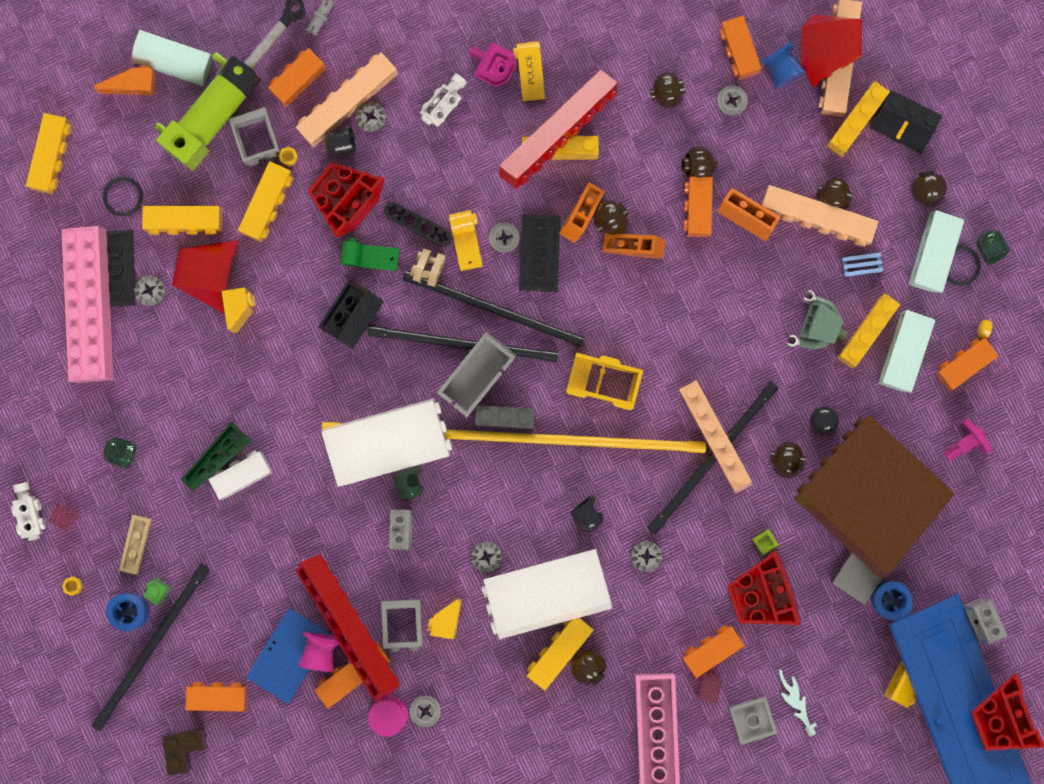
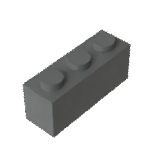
M477 406L475 425L533 430L535 410Z

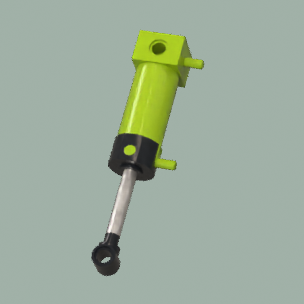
M302 0L286 1L282 17L245 62L234 56L227 60L218 52H215L212 57L222 67L217 72L218 75L178 123L172 120L167 127L161 123L155 125V129L161 133L156 141L191 171H194L208 154L209 150L206 146L245 98H248L261 82V79L255 74L253 69L292 22L295 23L305 16L306 8ZM299 5L300 9L298 11H291L293 6Z

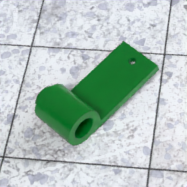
M346 238V241H342L339 264L349 267L397 271L400 249L362 245L358 243V239Z

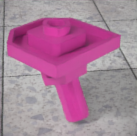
M492 41L486 52L475 46L469 50V56L480 62L474 73L475 77L495 87L509 81L517 66L513 52Z
M969 419L958 423L966 435L946 450L944 454L949 461H952L962 453L966 454L974 447H977L982 454L990 453L992 448L985 438L987 436L985 431L981 427L975 426Z

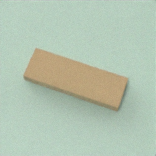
M132 515L119 571L139 575L152 522L151 518Z

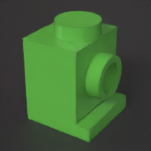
M155 577L153 582L150 581L145 587L144 597L155 605H159L172 588Z

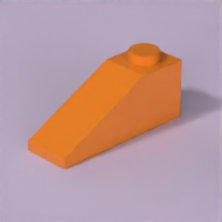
M140 65L139 68H131L94 85V89L101 94L155 95L156 72L150 66Z
M588 182L565 220L559 234L576 243L584 233L605 192Z
M605 233L602 252L663 259L666 240L657 235H609Z

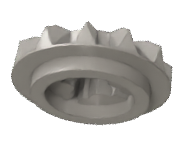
M727 86L718 95V107L724 114L731 116L740 114L747 106V95L738 86ZM729 96L733 99L738 98L735 102L736 106H733L732 103L727 104Z
M369 101L368 103H362L357 109L355 118L362 130L374 132L384 125L386 114L382 106ZM374 110L373 115L374 117H376V119H370V121L367 122L368 118L364 113L370 114Z
M499 223L490 231V244L496 251L508 253L519 244V232L510 223ZM502 230H504L506 236L511 237L507 239L505 246L503 241L499 240L502 237Z
M149 275L142 277L136 282L134 291L140 303L146 306H154L164 298L165 286L159 278ZM146 284L151 288L155 287L154 290H152L153 297L148 293L143 294L147 290Z
M481 542L473 549L472 563L478 570L492 572L500 566L502 552L495 543ZM483 549H485V551H487L488 554L495 553V555L490 558V565L486 562V560L479 561V559L482 556H484Z
M643 541L633 548L631 559L637 569L643 572H650L660 566L662 552L655 543ZM648 548L649 554L655 556V558L649 559L646 565L645 559L638 557V555L645 554Z
M428 695L420 696L411 704L410 716L418 726L430 727L440 718V704L433 697ZM430 704L429 712L432 716L426 714L420 718L422 713L420 707L425 708Z

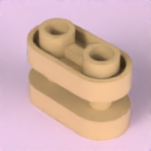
M423 249L422 252H418L416 258L418 263L413 265L410 276H413V281L421 282L422 278L428 279L427 285L435 287L443 269L446 255L438 253L436 258L430 257L431 251ZM428 264L433 265L431 272L426 271Z

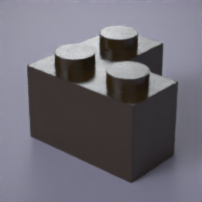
M205 728L169 733L162 736L167 775L186 773L191 770L189 752L204 750L208 747Z

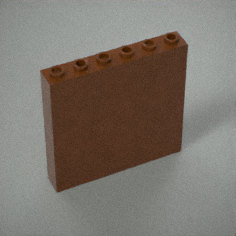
M867 415L864 419L860 417L853 424L855 428L852 431L848 430L843 435L842 439L844 441L841 444L837 443L831 449L832 455L830 457L826 456L819 463L821 467L818 471L814 469L809 474L808 478L810 480L806 484L803 482L796 489L798 494L794 499L877 577L882 579L890 574L955 493L872 416Z

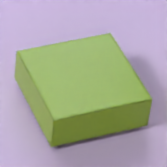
M769 529L752 539L762 556L779 546Z

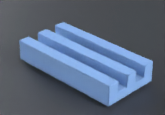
M881 253L842 258L844 277L883 272ZM876 258V261L847 265L849 261ZM877 265L875 269L848 272L850 268Z

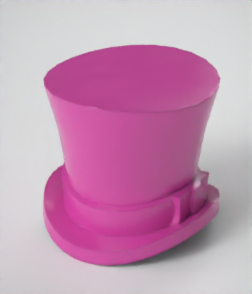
M303 632V635L307 638V644L298 666L310 670L333 672V649L339 645L336 637L333 635Z
M386 696L374 702L368 714L370 728L376 734L383 737L397 734L408 720L406 705L400 699L392 696Z

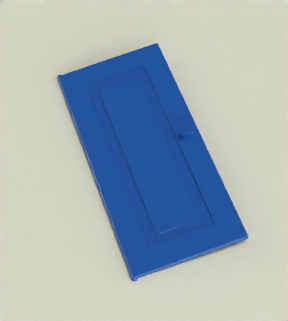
M955 592L952 597L889 624L949 784H1031L1018 749L984 750L971 712L996 690L959 593Z

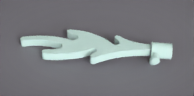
M779 670L780 679L790 693L789 696L781 693L782 697L789 705L800 710V713H794V715L803 721L809 737L815 735L814 727L817 725L816 723L811 725L809 723L805 707L806 697L803 696L802 700H799V688L795 677H791L793 686L790 687L783 677L782 670Z

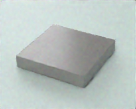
M851 552L832 581V584L865 605L881 579Z
M766 696L728 707L740 745L778 734Z

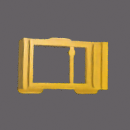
M576 353L566 392L577 397L585 398L587 396L613 403L615 407L632 410L643 370L622 365L615 358L601 356L599 359ZM592 364L602 366L595 393L585 391ZM605 367L633 374L627 401L598 394L602 377L605 373Z

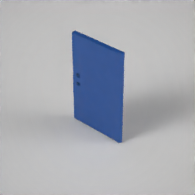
M288 608L246 676L248 680L277 696L287 704H289L310 670L298 666L307 644V638L303 635V632L324 635L332 634Z

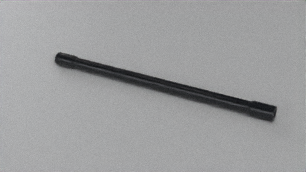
M406 270L403 281L416 286H422L533 328L581 348L585 337L559 329L437 282L436 286L433 287L427 285L428 279L422 278L421 282L413 281V276H410L411 271Z
M369 325L368 336L392 338L470 350L478 342L389 329L375 325ZM505 345L519 357L557 363L558 351Z
M770 381L758 398L726 434L731 444L764 404L777 392L779 388ZM713 452L710 453L662 512L649 524L647 529L656 535L668 518L716 463L717 460Z
M200 563L175 604L110 700L91 724L94 729L98 731L103 729L110 719L112 712L198 585L202 583L210 568Z

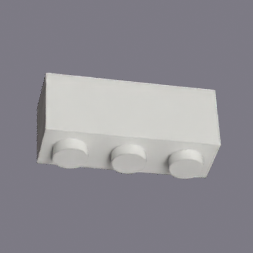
M255 450L246 455L247 459L241 462L236 460L229 464L230 468L225 471L220 469L212 475L213 477L209 481L219 500H224L273 473L263 452L257 453Z

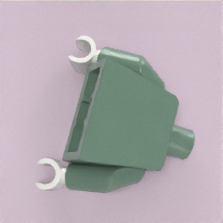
M811 290L807 291L806 293L811 295L812 299L803 297L804 302L811 305L799 334L801 339H798L795 335H790V338L796 339V343L787 344L790 347L800 345L802 348L815 350L824 348L828 344H834L837 339L845 340L847 331L841 328L843 318L839 316L834 303L820 296L815 297L814 292Z

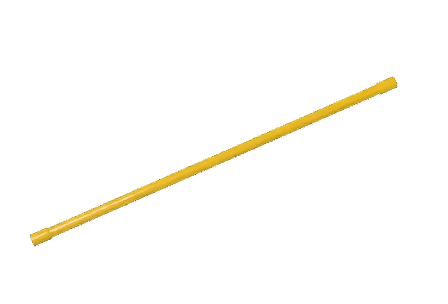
M322 422V430L340 425L341 423ZM447 429V432H444L446 439L672 450L692 453H705L706 442L702 441L684 442Z

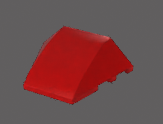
M813 15L802 26L801 64L813 87L817 86L818 82L825 77H831L834 71L839 68L843 69L862 57V19Z
M331 162L310 187L308 193L324 216L333 234L338 238L354 231L378 203L385 178Z
M239 240L179 248L172 286L225 314L222 291H226L229 288Z
M774 551L727 586L739 623L801 625L798 603L786 567L777 551Z
M1017 673L1011 676L971 712L984 750L1044 748L1040 732L1034 728L1021 694L1024 690Z

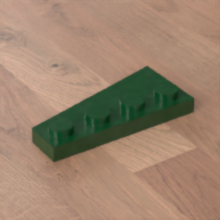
M231 421L181 480L188 488L195 491L252 440Z

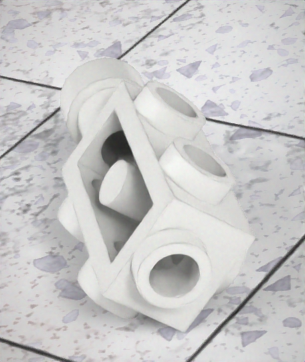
M455 73L448 86L443 84L440 88H437L430 101L423 104L420 111L421 119L426 124H433L437 127L443 123L447 115L462 99L457 92L460 88L463 89L467 82Z
M28 482L13 485L14 493H17L18 500L12 501L13 506H11L13 516L17 518V533L19 536L21 535V539L28 538V541L39 539V535L44 534L43 529H46L45 520L40 518L39 511L42 509L40 500H36L35 496L30 497ZM22 505H26L27 510L25 512H23ZM28 523L31 524V530L29 531L26 526Z

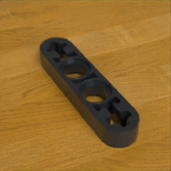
M390 202L385 206L384 213L389 220L440 247H446L451 243V234L443 227L396 202ZM396 207V211L402 214L400 221L398 220L400 218L398 215H390L389 208L393 209ZM406 216H414L415 222L412 225L405 224L404 219ZM424 224H429L432 227L429 234L421 232V227ZM435 228L439 229L437 234L443 235L445 233L448 240H443L441 243L439 242L440 238L435 235L434 239H432Z

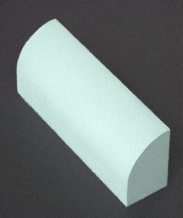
M142 30L138 32L132 51L133 63L150 66L153 70L203 87L214 60L209 53Z
M937 210L929 214L908 285L926 291L943 292L964 219Z
M909 310L901 312L878 384L912 393L935 323L934 319Z

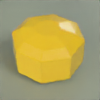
M290 147L281 149L279 154L281 163L288 167L295 165L298 160L296 150Z
M985 319L980 322L977 329L979 338H989L992 331V322Z
M72 576L64 580L62 587L64 593L74 596L81 592L83 584L81 579Z

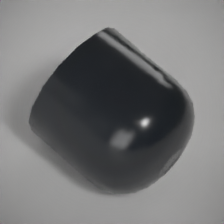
M351 125L344 126L342 131L336 133L333 131L329 132L325 136V148L331 157L341 158L356 153L355 136Z
M827 406L819 407L810 416V427L819 435L832 434L838 428L839 417L832 408Z
M593 495L583 500L570 512L575 523L583 532H591L597 529L604 520L603 513H597L594 508L596 499Z

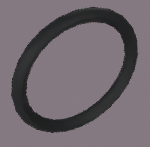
M118 177L111 180L103 192L105 207L109 212L117 216L133 214L139 209L143 200L141 187L135 180L128 177ZM118 181H128L138 190V202L128 212H117L107 202L109 188Z
M957 246L956 250H965L971 253L977 263L976 273L968 281L958 282L949 276L947 277L948 282L957 286H964L977 279L981 270V262L974 250L965 246Z

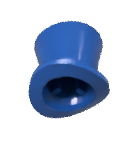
M792 42L787 43L759 61L760 64H765L769 68L775 90L806 73L792 56Z
M882 582L877 585L871 595V605L875 612L889 620L905 618L912 609L911 593L900 582Z
M119 594L108 602L106 616L114 628L125 632L142 627L148 621L150 607L148 602L140 595Z

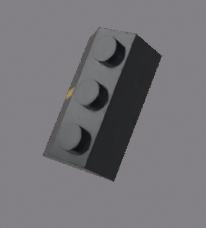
M891 90L870 129L921 154L934 134L942 115Z
M349 280L318 328L353 349L366 328L369 327L376 313L380 310L384 301L369 290Z

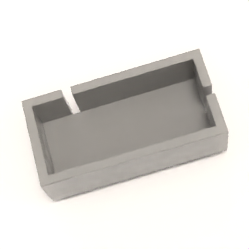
M486 332L437 393L450 404L454 399L457 400L454 407L468 417L502 375L503 371L501 369L505 371L517 355L490 333Z

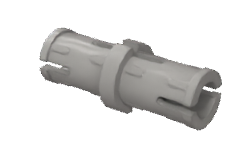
M323 0L318 10L314 11V17L306 29L308 33H313V36L318 35L323 22H326L328 19L327 15L334 5L333 1Z

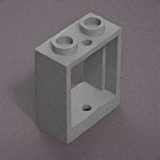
M265 107L229 119L242 161L245 165L255 166L261 160L267 159L269 161L278 157L277 155L280 154L281 150L269 113ZM265 120L274 149L248 157L239 129Z
M390 510L389 549H412L413 511Z
M979 598L963 605L978 642L991 644L1008 637L992 600Z
M421 599L381 601L383 649L388 648V652L400 651V648L407 647L408 651L419 650V647L423 646ZM416 608L417 641L389 643L387 609Z

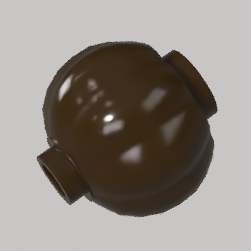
M669 72L657 76L653 83V89H650L652 101L656 100L664 108H673L679 105L683 100L682 94L686 93L683 80L677 79L675 74Z
M701 146L691 148L686 153L685 158L681 160L682 172L688 178L711 177L714 170L718 168L717 158H714L707 148Z
M934 170L919 173V178L913 179L911 183V195L916 201L925 203L926 207L937 205V201L942 199L947 192V182L942 175H935Z
M831 178L823 186L819 185L816 196L819 197V202L843 209L844 206L849 207L853 193L849 192L850 186L846 181L840 178Z
M614 200L604 201L596 208V222L594 225L599 232L604 231L609 235L620 234L627 228L628 220L626 217L629 213L621 202L616 204Z
M784 442L775 451H771L769 462L773 463V469L777 475L788 479L797 476L798 470L803 471L806 456L802 455V449L796 443Z
M580 650L573 656L575 660L571 671L578 682L584 685L589 683L596 685L605 677L603 672L607 668L606 660L599 652L594 650L584 652Z

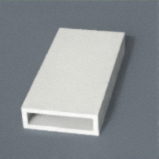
M433 398L323 429L321 433L337 486L340 487L448 457L452 450L450 439L446 440L444 432H447L445 421H441L439 416L442 413L439 402L436 403Z
M596 549L484 579L485 586L482 587L484 598L488 597L490 603L486 605L489 616L493 615L494 622L491 623L493 634L497 633L499 639L612 609Z

